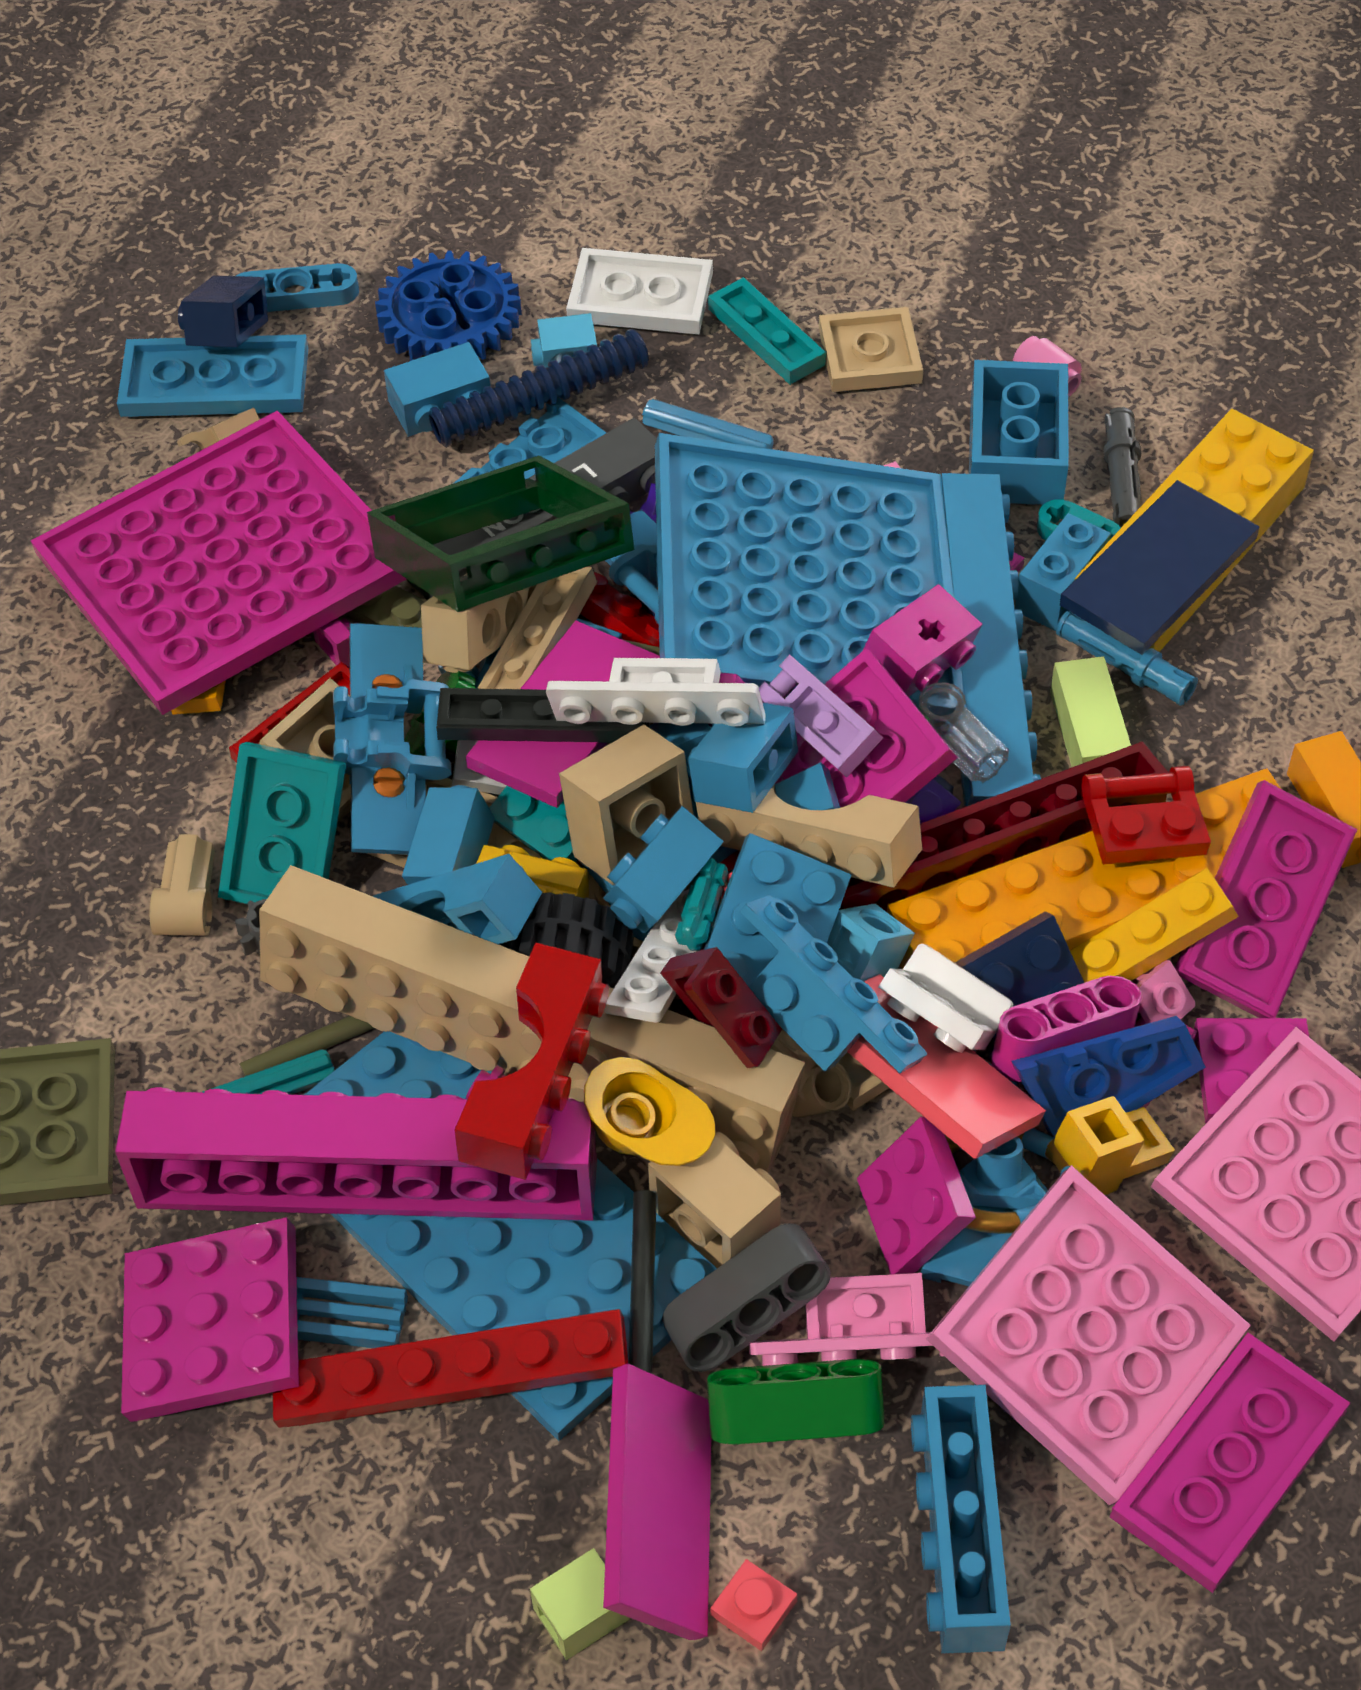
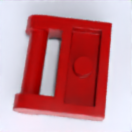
M1189 766L1171 767L1169 773L1114 778H1104L1101 773L1083 776V801L1103 865L1207 855L1211 840L1194 792V777ZM1171 794L1173 799L1172 802L1109 807L1107 799Z

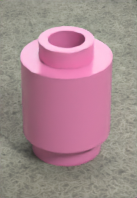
M1029 337L1019 346L1014 355L1013 361L1068 364V397L1077 390L1081 383L1080 362L1047 338Z

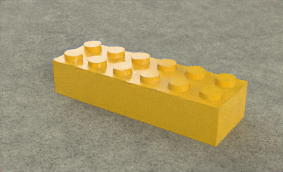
M1231 408L1075 577V580L1177 480L1258 525L1257 539L1150 647L1160 652L1305 488L1314 450Z

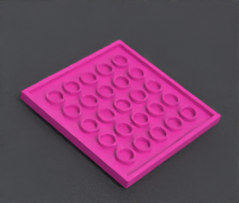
M278 410L30 540L39 559L162 715L407 580L375 558L367 512L372 510Z

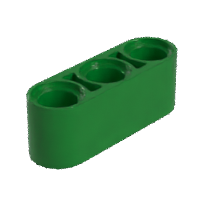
M847 1359L729 1368L713 1372L707 1378L711 1438L719 1443L751 1444L871 1434L884 1428L882 1368L878 1362L872 1360Z

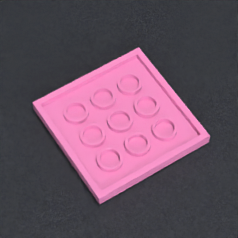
M1295 1027L1154 1179L1151 1188L1334 1342L1361 1311V1079Z
M1071 1165L1046 1192L928 1335L926 1340L976 1385H986V1393L994 1402L1108 1505H1111L1119 1500L1250 1327V1324Z

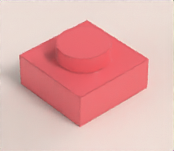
M746 1559L711 1606L710 1616L762 1651L796 1604L797 1593Z

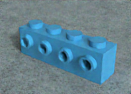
M986 1385L924 1387L921 1414L911 1415V1439L913 1452H924L925 1472H916V1497L918 1510H929L931 1531L921 1532L923 1570H934L936 1592L926 1593L928 1631L940 1632L941 1654L1005 1651L1011 1623Z

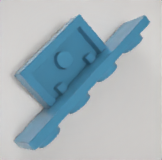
M768 895L746 903L740 910V913L779 951L749 988L779 1026L824 1071L833 1068L861 1036L899 1073L920 1063L927 1055L926 1050L918 1043V1037L914 1030L905 1022L894 1019L878 1003L875 991L864 981L853 978L837 962L838 956L835 951L824 941L813 938L798 923L799 919L796 912L787 903Z

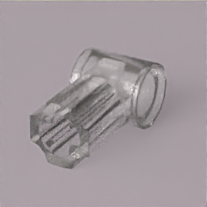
M945 682L927 686L919 696L918 709L958 757L953 763L972 782L978 780L984 783L996 776L1002 765L1008 761L1009 749L965 707V695L960 688Z

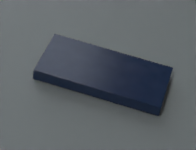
M1177 480L1061 593L1060 606L1143 655L1257 539L1259 526Z

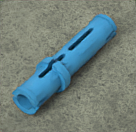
M1066 611L1057 625V636L1076 644L1095 657L1104 656L1106 663L1129 675L1132 683L1142 688L1146 685L1180 706L1190 699L1196 689L1197 677L1171 665L1162 659L1161 652L1153 648L1148 649L1141 655L1070 611Z

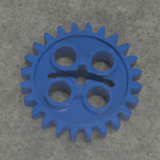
M451 250L447 251L444 259L439 260L433 252L429 253V262L426 263L413 258L412 269L398 266V278L387 276L385 278L387 288L378 289L379 300L375 301L379 332L384 333L386 344H395L397 354L409 350L410 361L418 359L422 355L427 356L467 342L471 344L479 358L486 359L485 348L489 347L500 351V339L511 340L513 338L512 329L519 328L520 326L519 315H522L518 284L512 282V274L510 272L502 273L499 262L488 267L487 257L484 255L475 262L470 260V252L468 251L460 259H454Z

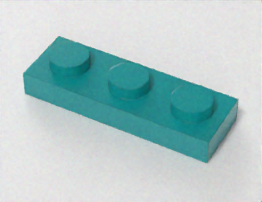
M744 277L708 296V310L789 385L826 365V351Z

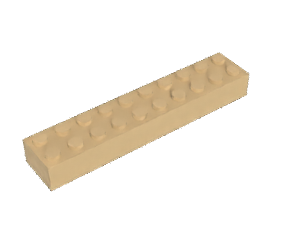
M290 865L259 910L260 981L270 984L278 991L296 994L320 1004L329 1011L344 1013L367 1022L380 1031H390L418 1042L428 1050L441 1051L469 1062L479 1070L493 1071L499 1065L506 1070L505 1076L523 1068L531 1061L541 1046L538 1036L519 1021L516 986L529 959L527 955ZM609 987L608 997H609L610 994L612 993L613 988H610V987ZM668 1009L661 1021L657 1023L606 1014L605 1010L600 1018L592 1017L587 1029L590 1030V1043L586 1057L582 1064L573 1063L568 1076L571 1077L569 1098L584 1102V1085L591 1071L603 1061L618 1057L638 1059L654 1067L660 1073L690 1090L704 1101L714 1117L715 1133L721 1132L726 1135L737 1148L739 1157L754 1170L761 1168L769 1174L790 1129L805 1062L770 1049L758 1067L747 1068L714 1027Z

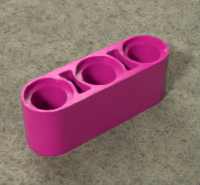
M1110 975L1009 1008L1000 1017L992 1053V1066L1008 1080L1022 1082L1011 1062L1013 1060L1133 1028L1142 999L1140 989L1126 978Z

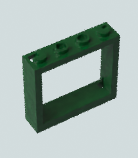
M539 455L367 512L375 558L457 612L635 550L629 503ZM534 468L536 480L525 479L524 471ZM539 508L558 518L453 555H448L434 546V544ZM466 567L467 575L459 577L458 570Z

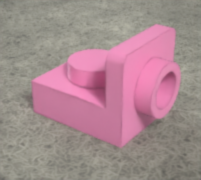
M1170 960L1162 962L1132 980L1141 991L1142 999L1138 1012L1146 1024L1177 1016L1181 1020L1195 1007L1194 998Z

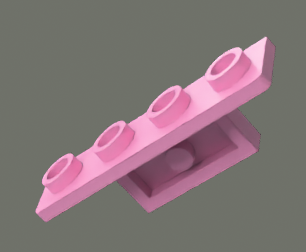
M922 1273L830 1277L826 1288L817 1297L805 1304L807 1338L753 1341L749 1344V1354L762 1355V1366L798 1363L797 1353L821 1352L822 1361L857 1359L856 1350L880 1349L882 1360L916 1358V1347L933 1346L926 1340L931 1332H926Z

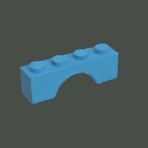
M506 854L373 895V897L495 944L515 940L518 937L542 891L510 854Z

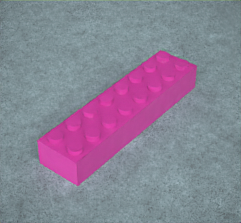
M162 1087L150 1088L147 1091H126L115 1153L137 1209L593 1221L597 1170L595 1129L584 1102H579L572 1098H568L562 1112L554 1110L549 1125L552 1126V1134L547 1153L543 1160L534 1159L527 1179L524 1180L458 1161L454 1129L467 1099L456 1095L446 1094L435 1098H406L395 1093H384L377 1097L347 1096L339 1092H324L320 1095H290L279 1090H269L262 1094L232 1093L223 1089H209L202 1093L175 1092Z

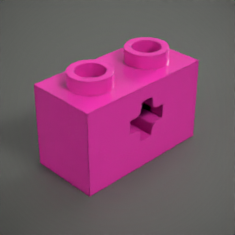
M938 584L873 629L863 650L868 648L909 697L917 690L921 693L929 691L950 666L955 670L962 667L976 651L973 641L983 624Z

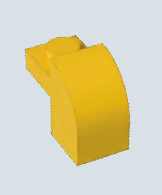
M1114 1096L1068 1111L1054 1139L1055 1147L1068 1165H1072L1104 1195L1116 1191L1125 1178L1167 1164L1175 1152V1149L1145 1107L1126 1113Z

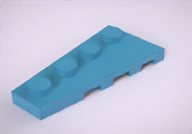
M557 398V403L552 406L546 403L547 412L539 419L530 417L518 427L520 435L509 445L500 443L488 453L490 461L481 469L470 468L454 483L538 455L555 463L606 434V432L562 399ZM534 468L524 471L525 479L535 474Z

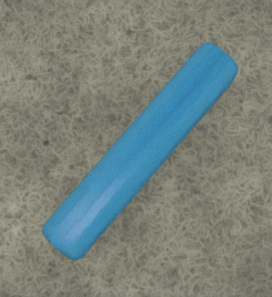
M649 400L642 413L643 423L646 426L674 435L773 449V437L770 434L659 400Z

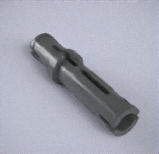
M1117 407L1110 410L1111 415L1106 413L1104 417L1107 443L1104 446L1103 455L1110 470L1113 521L1122 527L1141 507L1138 461L1141 459L1142 453L1140 443L1135 438V415L1133 411L1125 407Z

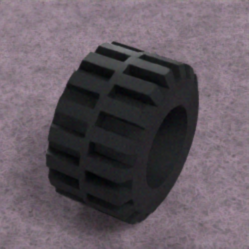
M549 892L541 894L518 937L515 940L498 945L530 956L536 942L601 959L602 983L608 984L610 988L614 989L631 962L634 934L633 930L628 929L629 927L616 919V914L609 906L600 905L597 903L598 901L587 897H577L575 894H553Z

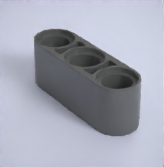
M791 1223L783 1224L770 1230L676 1297L667 1305L663 1313L662 1322L688 1368L699 1372L712 1370L817 1297L828 1285L831 1271L801 1226Z

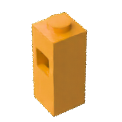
M1342 731L1295 744L1287 771L1288 777L1303 801L1357 829L1342 868L1361 863V761Z

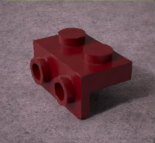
M718 947L670 958L660 974L699 1022L712 1026L717 1030L747 1068L758 1067L781 1033L782 1028Z

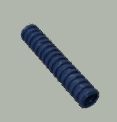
M629 329L624 337L621 334L614 335L612 342L604 339L601 340L599 347L591 344L587 347L586 352L581 349L576 350L574 357L566 354L561 357V362L559 363L553 359L548 362V367L546 368L543 365H538L533 373L530 370L523 371L521 378L513 375L509 377L508 383L502 380L496 382V387L493 389L491 386H485L480 394L477 391L470 392L468 399L460 396L457 397L455 404L449 401L443 403V408L440 410L437 407H432L429 411V421L438 442L447 448L451 446L454 439L462 442L467 434L471 437L477 436L479 429L487 432L491 430L494 423L497 426H502L507 418L510 421L517 420L519 413L527 416L531 413L532 408L538 411L542 410L544 403L552 406L557 403V398L559 397L562 400H567L572 392L575 395L582 394L584 387L592 390L596 387L597 382L602 385L607 384L609 377L617 380L622 377V372L632 374L635 371V367L639 369L647 368L649 355L646 345L638 332L634 329Z

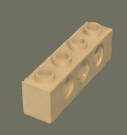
M537 585L460 612L455 611L434 596L421 605L423 663L441 665L445 671L452 673L472 670L475 665L503 645Z

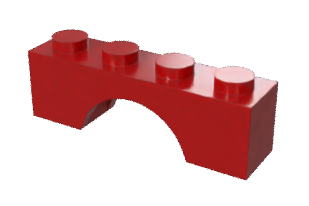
M536 942L516 986L519 1021L538 1036L541 1046L531 1061L520 1070L498 1079L475 1081L454 1129L459 1162L524 1180L527 1179L534 1159L543 1160L547 1153L552 1134V1126L549 1125L554 1110L562 1112L566 1106L571 1089L569 1073L573 1063H583L590 1043V1030L587 1029L592 1017L600 1018L602 1016L609 994V985L602 983L601 959Z

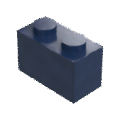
M213 275L181 300L178 309V323L180 328L184 330L186 345L239 347L268 322L264 277Z

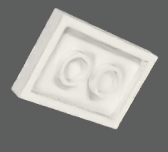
M582 248L566 308L567 316L591 313L593 324L700 334L713 275V260Z

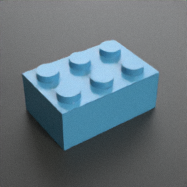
M974 360L970 404L969 474H1000L1002 494L1009 495L1010 503L1043 505L1054 499H1064L1069 467L1068 364Z

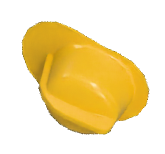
M618 1057L605 1060L591 1071L584 1085V1104L590 1119L593 1121L597 1135L607 1147L618 1153L639 1155L659 1165L681 1166L698 1160L709 1150L715 1137V1121L707 1104L690 1090L638 1059Z

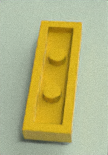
M1207 867L1071 949L1070 952L1084 983L1110 975L1121 976L1132 981L1239 916Z

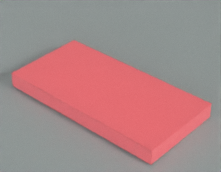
M879 974L864 981L875 991L878 1003L894 1019L905 1022L914 1030L918 1037V1043L926 1050L927 1055L920 1063L899 1073L863 1036L847 1052L973 1159H977L1039 1125L1046 1110L968 1047L964 1049L963 1053H960L938 1040L933 1035L938 1027L922 1016H919L916 1022L892 1009L887 1004L892 996L878 987L884 978L882 975Z

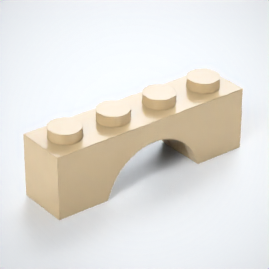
M773 785L753 813L696 802L698 820L724 841L721 846L741 851L745 837L751 833L850 873L852 878L889 887L896 886L922 850L919 807L873 795H868L853 804L841 808L807 810L794 807L782 801L775 794V786Z

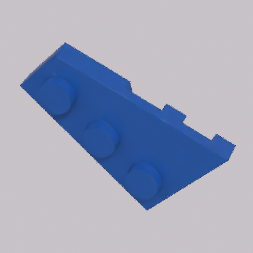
M1177 1016L1011 1061L1029 1097L1046 1110L1041 1120L1049 1135L1054 1139L1068 1111L1111 1096L1116 1098L1126 1113L1137 1110L1206 1068L1187 1026Z

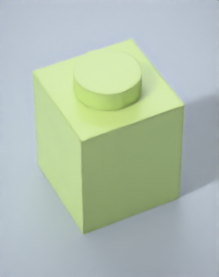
M594 1548L530 1588L533 1609L566 1661L630 1620L629 1617L603 1608L605 1564Z

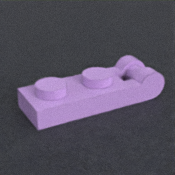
M789 654L779 665L782 671L769 685L764 681L759 687L761 699L764 703L793 708L796 732L847 778L883 737Z

